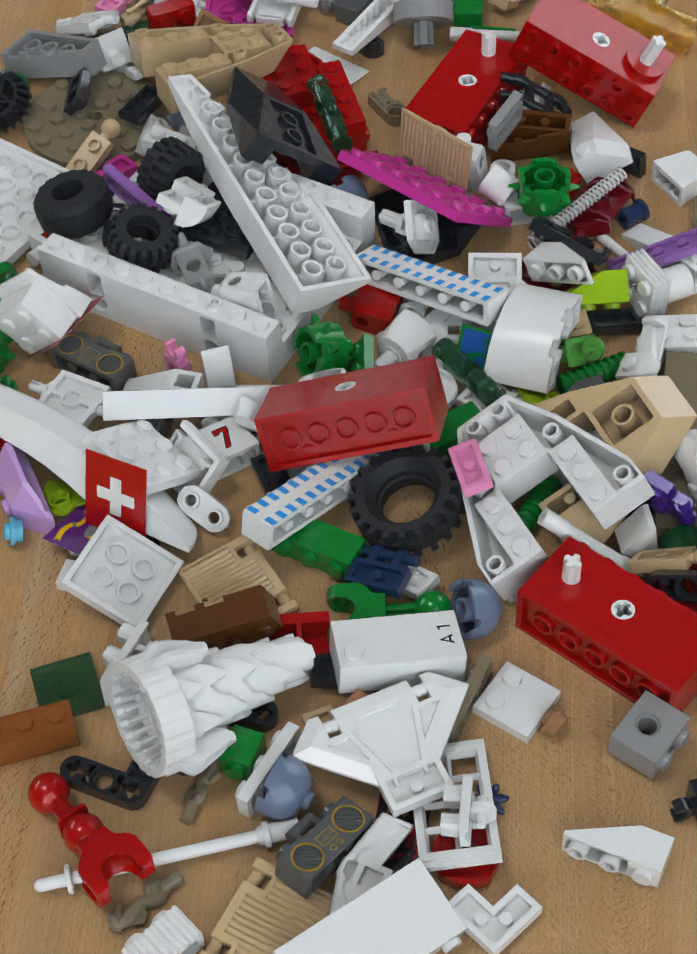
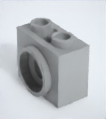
M646 690L611 733L608 752L648 778L653 779L659 770L664 772L669 767L674 757L672 755L677 747L682 749L689 740L691 732L688 731L691 717ZM642 731H647V732H650L651 734H650V735H646V734H643Z

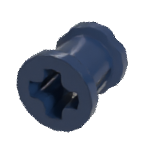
M638 198L633 201L632 205L622 208L617 214L616 220L624 230H628L632 227L633 223L639 220H647L650 216V211L644 200Z

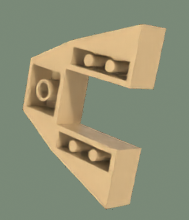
M275 22L258 24L214 23L203 26L149 30L147 28L136 29L133 33H128L131 61L144 78L155 76L157 95L171 114L177 113L180 110L167 82L169 76L191 74L211 93L210 98L213 99L229 93L232 71L235 66L259 78L274 72L294 40Z
M669 376L629 377L569 391L534 404L536 407L561 416L586 432L596 428L604 442L629 456L644 476L649 469L661 475L697 418L696 412ZM570 483L538 504L542 511L546 508L568 520L576 528L603 544L626 517L624 516L604 530ZM559 537L562 543L566 540L563 537Z

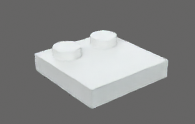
M507 661L473 705V713L527 744L542 724L540 722L542 717L560 699L561 691Z

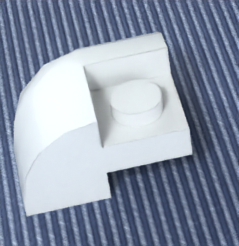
M187 176L175 179L172 188L160 192L156 199V203L163 206L165 212L177 215L174 225L180 227H191L205 222L214 215L221 204L220 201L214 199L215 192Z

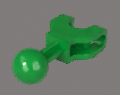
M357 582L332 585L326 592V601L330 609L335 612L350 613L351 616L347 620L452 610L449 598L437 590L423 592L417 597L415 602L386 604L385 593H374L363 584ZM330 627L327 631L328 644L330 640Z

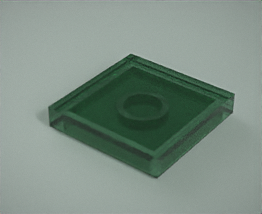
M90 652L30 669L39 707L69 699L74 717L106 708Z

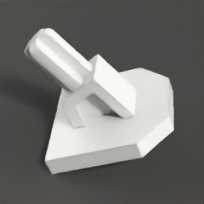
M415 200L403 201V214L388 209H383L379 213L378 218H380L379 222L381 224L395 228L396 233L407 236V242L414 254L428 255L435 253L440 241L436 211Z

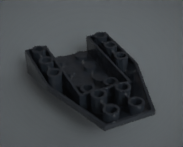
M235 66L232 71L226 108L241 156L247 161H254L263 165L275 150L280 155H287L296 159L302 177L330 186L342 171V168L307 114L275 84Z

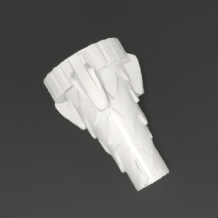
M293 633L269 641V638L266 637L251 644H236L218 650V647L208 649L204 641H154L148 645L146 651L112 664L108 676L110 705L121 738L133 760L142 771H145L148 776L153 778L168 777L177 772H183L193 777L206 769L230 745L236 742L235 733L227 730V725L248 717L252 713V709L275 700L273 695L309 680L308 670L313 668L316 656L312 644L305 643L300 637H294Z

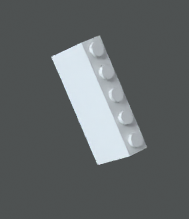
M417 858L280 946L272 954H436L440 950L447 954L462 943L460 937L467 928L424 864Z

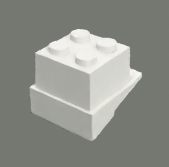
M26 268L22 273L0 284V330L8 334L23 350L33 354L60 340L72 323L82 317L91 298L67 284L61 286L36 273L33 269Z

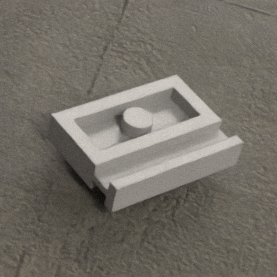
M514 90L488 123L489 127L486 133L488 136V148L497 152L521 121L523 113V101H521L523 93Z

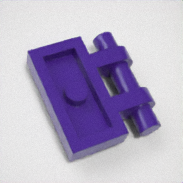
M649 469L645 478L655 493L649 499L650 506L663 515L666 512L673 517L678 515V520L682 525H694L697 515L692 499L678 491L675 484Z

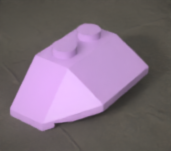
M5 442L0 452V496L3 495L5 498L1 500L6 517L12 515L15 519H22L24 529L46 535L56 525L29 460L23 450L9 442Z

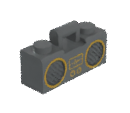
M71 330L56 346L49 349L53 366L110 386L111 391H122L127 379L137 377L133 358L127 353H122L121 346L101 336H98L92 342L86 333H77Z
M345 796L335 804L332 802L328 803L322 810L320 819L312 813H307L285 833L286 839L291 844L285 843L277 852L275 857L277 860L275 876L306 900L337 870L342 858L347 856L374 823V817Z

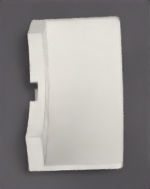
M527 284L517 285L507 298L496 322L487 353L483 378L486 381L542 393H548L555 387L563 353L558 348L561 340L568 339L571 331L579 322L583 295Z

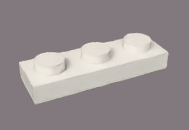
M288 721L282 731L278 730L271 740L269 750L265 755H260L256 760L251 776L247 781L243 780L240 783L235 794L240 814L251 818L255 812L254 808L258 796L264 798L266 795L263 793L265 788L263 785L280 755L282 756L283 751L293 754L300 738L299 726Z

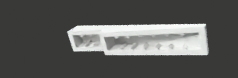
M374 0L332 43V48L351 56L356 54L393 23V4L399 0Z
M273 386L102 391L103 421L235 416L236 405L241 396L261 406L269 389Z

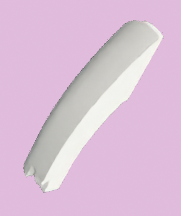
M0 384V438L20 448L45 465L85 499L86 447L81 441L86 433L93 431L59 410ZM164 490L146 496V534L189 553L193 549L197 538V529L191 518L179 508L178 504Z

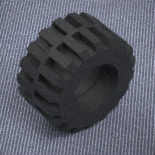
M173 136L161 138L160 142L156 141L151 148H148L145 156L140 161L141 165L137 170L139 175L136 177L137 183H139L138 187L156 201L160 192L172 188L175 179L187 176L201 184L206 170L202 159L203 155Z
M132 204L129 205V209L123 207L119 213H115L110 223L107 243L108 254L155 273H160V269L165 270L168 267V263H170L177 237L176 225H173L174 221L171 217H166L167 213L165 211H158L157 207L153 205L146 207V204H140V206ZM133 238H144L151 242H140Z

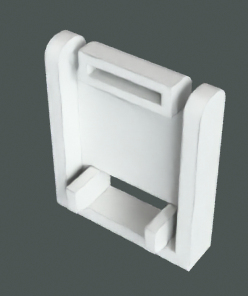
M253 0L247 13V22L253 23L254 19H256V23L275 22L280 26H284L287 23V27H293L302 6L274 0Z
M182 420L180 427L183 430L176 429L170 441L182 454L191 458L193 463L202 471L197 480L173 488L179 494L184 487L199 484L200 487L210 493L230 461L191 422ZM190 494L187 502L193 506L196 503V497Z

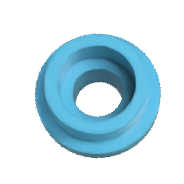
M9 517V522L3 523L4 540H9L10 546L23 542L22 519Z

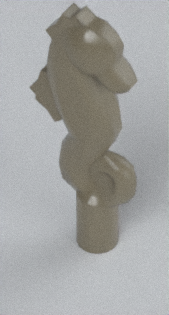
M217 758L197 775L196 789H191L186 793L185 806L179 819L182 823L192 824L199 805L207 798L208 786L222 777L220 758Z
M176 871L162 881L151 880L147 882L144 886L145 895L133 898L123 913L122 905L116 903L114 911L108 915L111 933H122V930L132 926H144L147 923L146 918L148 915L146 909L162 905L167 900L168 893L184 883L180 873Z

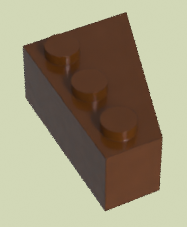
M523 109L521 121L496 152L491 149V164L498 159L516 161L568 153L572 114Z
M261 585L222 596L224 601L205 607L203 602L195 604L194 611L176 616L175 611L165 614L172 640L204 641L208 649L218 647V650L236 644H251L259 639L270 637L275 631L283 628L274 596Z

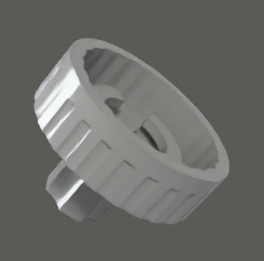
M399 0L393 4V24L396 27L413 29L414 47L417 48L434 47V28L445 27L453 23V2L451 0Z

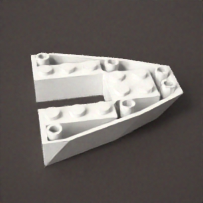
M504 394L457 428L458 444L476 438L494 485L493 488L468 498L465 497L462 491L477 565L504 601L517 593L549 558L511 503L560 469L604 530L655 495L645 476L629 456L561 416Z

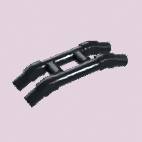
M501 72L499 79L501 82L525 88V93H523L521 98L523 106L535 111L572 113V110L567 105V101L561 95L549 91L523 74ZM501 89L499 99L507 100L513 91ZM534 94L544 99V105L534 100Z

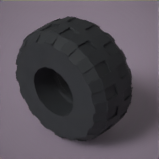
M86 169L69 170L50 178L38 189L33 202L36 217L43 231L49 235L55 233L70 240L74 238L79 239L96 232L110 218L114 204L106 181L101 175Z

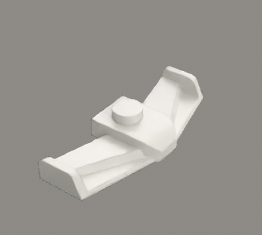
M657 317L642 318L643 328L638 350L634 353H625L615 375L618 380L629 377L657 376L661 367V359L669 327L667 322Z
M381 813L347 856L342 858L335 872L337 878L329 915L393 874V870L383 865L408 834L414 829L413 824L396 817L393 818V816L387 813Z

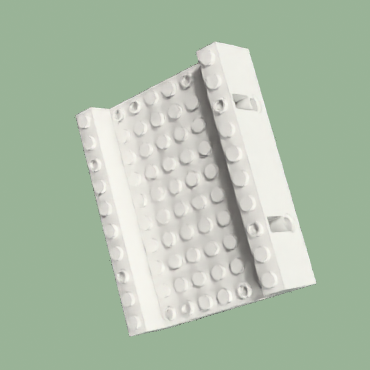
M156 124L141 138L144 156L148 148H151L156 141L160 142L161 138H168L169 136L180 139L198 151L192 137ZM204 165L206 170L201 184L208 188L211 182L214 181ZM136 171L130 180L138 186L139 183H137L136 177L139 174ZM292 173V179L298 185L303 184L310 190L308 194L314 200L319 199L325 205L356 255L373 244L376 245L375 202ZM116 194L112 197L113 203H124V207L129 209V205ZM113 210L111 212L110 218L107 219V221L113 220ZM171 214L174 225L177 215ZM104 225L92 234L79 239L74 238L73 240L52 233L37 249L44 277L61 286L69 285L89 296L91 301L106 295L90 312L165 342L174 338L177 347L183 346L185 350L200 356L201 351L228 345L234 370L269 384L274 381L298 350L293 349L296 330L309 325L313 313H316L321 320L335 302L333 301L318 310L292 314L255 251H253L248 260L213 250L212 258L207 262V265L212 274H226V278L232 272L268 274L279 312L275 319L186 285L187 283L179 266L178 271L174 272L170 263H168V267L165 270L160 269V273H155L109 255V250H107V247H103L102 243ZM176 237L175 248L178 246L177 237ZM133 238L140 242H151L144 238ZM192 262L188 264L186 269L194 273L199 271L201 264L199 262Z

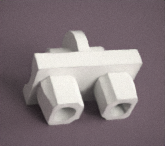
M141 619L137 626L124 622L117 634L118 642L123 643L124 646L122 649L112 645L108 646L102 654L104 665L108 666L112 658L125 659L146 651L148 645L153 642V638L147 630L150 626L149 622Z
M463 776L462 785H444V808L460 809V812L441 814V835L459 837L460 847H471L473 821L476 822L478 829L486 828V823L493 822L497 816L496 806L488 802L486 795L478 796V801H475V792L472 791L473 776Z

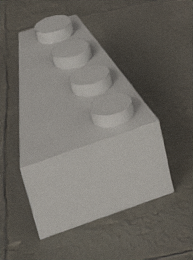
M37 30L27 31L0 54L7 72L11 70L15 73H21L25 78L74 77L83 67L91 71V77H93L107 64L98 39Z

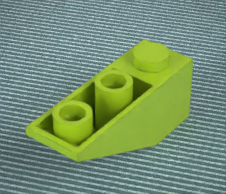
M627 269L605 270L592 273L591 276L594 281L592 285L575 284L565 291L583 295L581 309H586V311H595L596 306L604 305V310L620 309L621 303L630 302Z

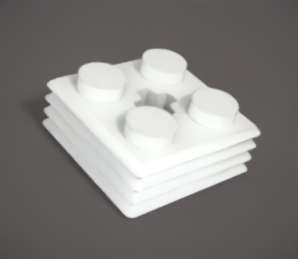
M644 249L636 250V253L632 252L631 255L627 253L625 265L622 266V269H627L630 303L633 305L635 312L639 317L643 316V318L644 316L665 315L672 279Z

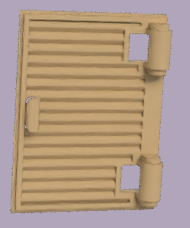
M403 107L401 111L398 156L408 159V164L412 167L413 165H418L427 169L426 174L429 176L434 174L447 180L446 185L452 186L454 184L466 189L465 194L469 196L468 184L473 146L450 134L439 125H434Z
M241 535L178 570V574L196 602H203L205 607L223 602L222 596L261 585L281 605L278 607L279 614L296 613L299 610L297 603L294 599H290L286 587L261 551L257 550L252 540L245 535ZM242 548L246 556L240 559L236 551Z
M257 857L252 865V872L246 881H242L211 933V941L205 951L201 950L199 954H219L224 945L230 947L227 954H272L274 950L329 916L333 895L318 888L305 900L275 876V865ZM266 875L271 880L266 889L262 890L258 887Z

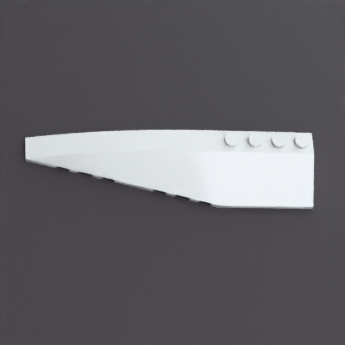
M191 74L169 76L167 82L198 151L203 155L202 159L226 205L292 314L318 310L370 283L371 276L325 205L319 199L314 200L308 195L310 190L303 184L298 185L292 179V173L287 168H283L276 163L277 158L272 153L263 165L245 160L240 154L230 118L225 113L226 108L220 102L213 101L210 98L211 93Z

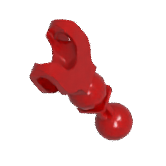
M54 772L42 773L36 776L29 785V803L37 812L45 815L54 814L57 817L59 833L66 847L80 856L78 874L82 880L83 891L98 908H103L113 901V898L109 895L110 888L108 880L113 875L122 871L132 872L143 880L156 872L151 853L136 835L125 832H111L103 825L99 817L88 812V808L84 803L77 807L70 803V787L63 776Z

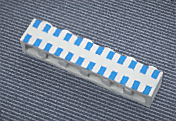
M374 244L357 254L372 278L368 285L487 327L498 320L507 299V289Z
M384 451L318 463L308 467L298 476L289 479L276 490L269 492L265 497L247 506L242 514L241 534L266 550H270L348 498V494H354L350 484L352 480L359 481L360 476L357 470L361 466L367 469L371 465L369 458L374 455L379 459L385 455Z

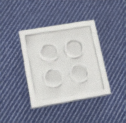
M144 419L86 433L81 441L89 450L146 469L147 495L197 480L202 471L193 463L191 458L182 454L173 446L169 439L164 438L153 428L151 423Z
M107 514L61 581L59 587L122 625L125 622L137 626L141 619L147 621L184 561Z

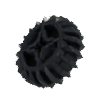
M4 69L0 71V131L2 130L7 133L9 127L16 129L15 124L17 122L23 123V116H29L26 109L32 107L30 100L33 97L29 92V86L21 76H18L11 70L7 72Z

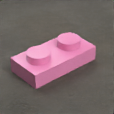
M476 438L448 448L466 498L494 487Z

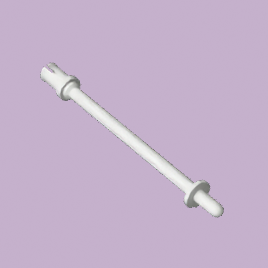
M295 816L273 823H267V820L260 822L261 825L257 826L253 831L151 853L156 867L257 843L261 846L265 845V848H270L272 843L287 840L285 833L298 822V818ZM64 864L63 874L36 880L34 889L37 892H46L67 887L69 895L75 893V885L81 884L82 880L79 877L78 870L72 871L69 864ZM122 871V872L117 873V874H115V875H113V876L120 875V874H125V873H129V872H124V871Z

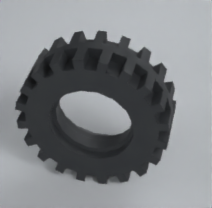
M423 444L416 445L414 449L405 447L395 452H391V450L384 451L385 455L379 459L374 455L370 457L371 465L367 469L361 466L357 470L360 476L359 481H351L350 487L354 494H348V502L351 506L349 509L362 537L368 541L369 545H384L387 549L398 551L399 549L410 552L414 551L415 555L423 556L422 549L430 546L435 551L439 549L437 542L440 539L444 538L449 541L453 537L450 529L452 526L460 528L462 522L459 514H465L466 512L461 485L449 458L446 455L440 457L438 449L431 447L426 452ZM410 485H423L434 492V502L429 510L415 520L395 523L388 520L383 514V508L387 500L399 489Z

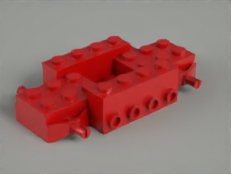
M305 44L289 47L274 72L262 77V79L275 84L307 114L336 160L341 150L351 151L352 148H356L361 151H367V140H370L369 129L340 60L322 62L320 58L308 51ZM275 150L272 152L277 158L276 163L279 166L287 168L291 173L302 176L296 159L287 155H280ZM337 160L342 171L330 184V187L333 184L337 187L344 183L341 178L350 174L356 175L361 180L362 172Z

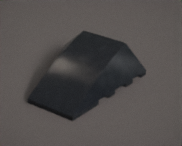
M394 189L369 197L370 201L375 202V223L382 247L427 263L432 262L436 264L459 256L481 227V225L455 222L437 212L440 241L435 253L428 255L414 254L407 242V236L396 233L395 228L381 224L379 222L380 218H378L379 213L383 209L403 214V201L413 199Z

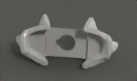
M180 232L177 235L178 246L171 254V268L174 272H177L179 266L187 283L186 285L211 294L212 287L215 284H220L226 278V274L211 273L207 262L212 258V247L204 245L199 241H188L184 233ZM192 262H199L201 264L199 271L194 273L187 270L186 267Z

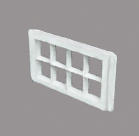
M484 738L447 743L440 760L441 762L444 761L445 769L453 784L462 783L463 776H473V781H479L480 795H486L488 802L494 804ZM475 757L477 773L452 775L451 760ZM443 801L425 804L413 810L418 855L428 872L503 863L496 819L493 822L486 823L488 845L463 848L460 847L459 837H454L456 849L430 852L428 835L441 834L440 826L427 828L425 811L447 808H444ZM450 808L451 813H458L457 809ZM473 822L472 830L478 829L476 822Z

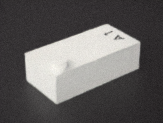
M454 610L330 621L329 649L339 694L354 693L357 689L362 692L383 690L405 680L410 687L421 684L418 675L427 671L464 682L467 653Z

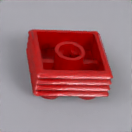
M166 0L146 7L149 29L193 26L196 21L193 0Z

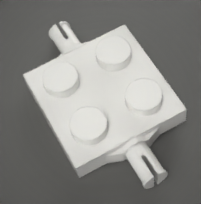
M118 10L86 12L73 18L57 19V26L55 28L59 34L73 36L84 34L85 37L97 34L98 29H107L112 27V24H118L120 16Z
M63 369L48 384L31 380L28 385L29 391L41 394L39 401L59 410L85 427H88L97 416L103 417L102 391H111L110 386Z

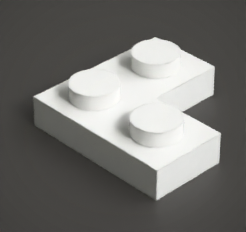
M469 883L449 901L466 926L465 932L488 954H499L542 913V906L518 884L494 906Z

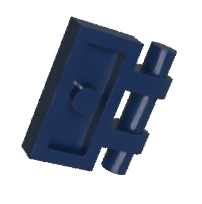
M364 545L362 556L367 558L356 556L343 580L345 583L357 582L363 584L374 593H385L386 596L400 599L412 577L408 566L417 568L420 565L421 559L420 556L413 555L408 550L399 549L398 551L387 549L384 545Z

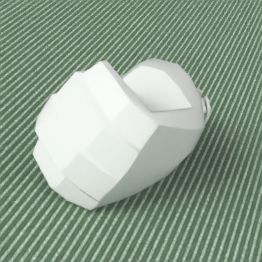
M402 309L389 326L376 336L379 358L374 361V367L418 359L419 353L426 347L432 348L437 339L431 326L417 313Z

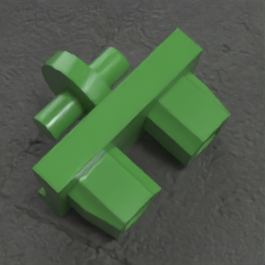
M595 334L564 340L565 345H560L558 348L563 351L560 363L568 362V367L595 362L601 359L605 353L603 341L596 337Z

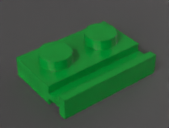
M363 333L358 342L352 344L353 352L349 354L347 372L374 367V336Z

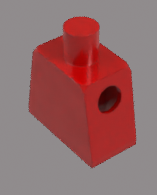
M366 284L359 288L356 297L349 295L341 297L339 310L351 312V322L355 329L377 336L398 315L404 297Z

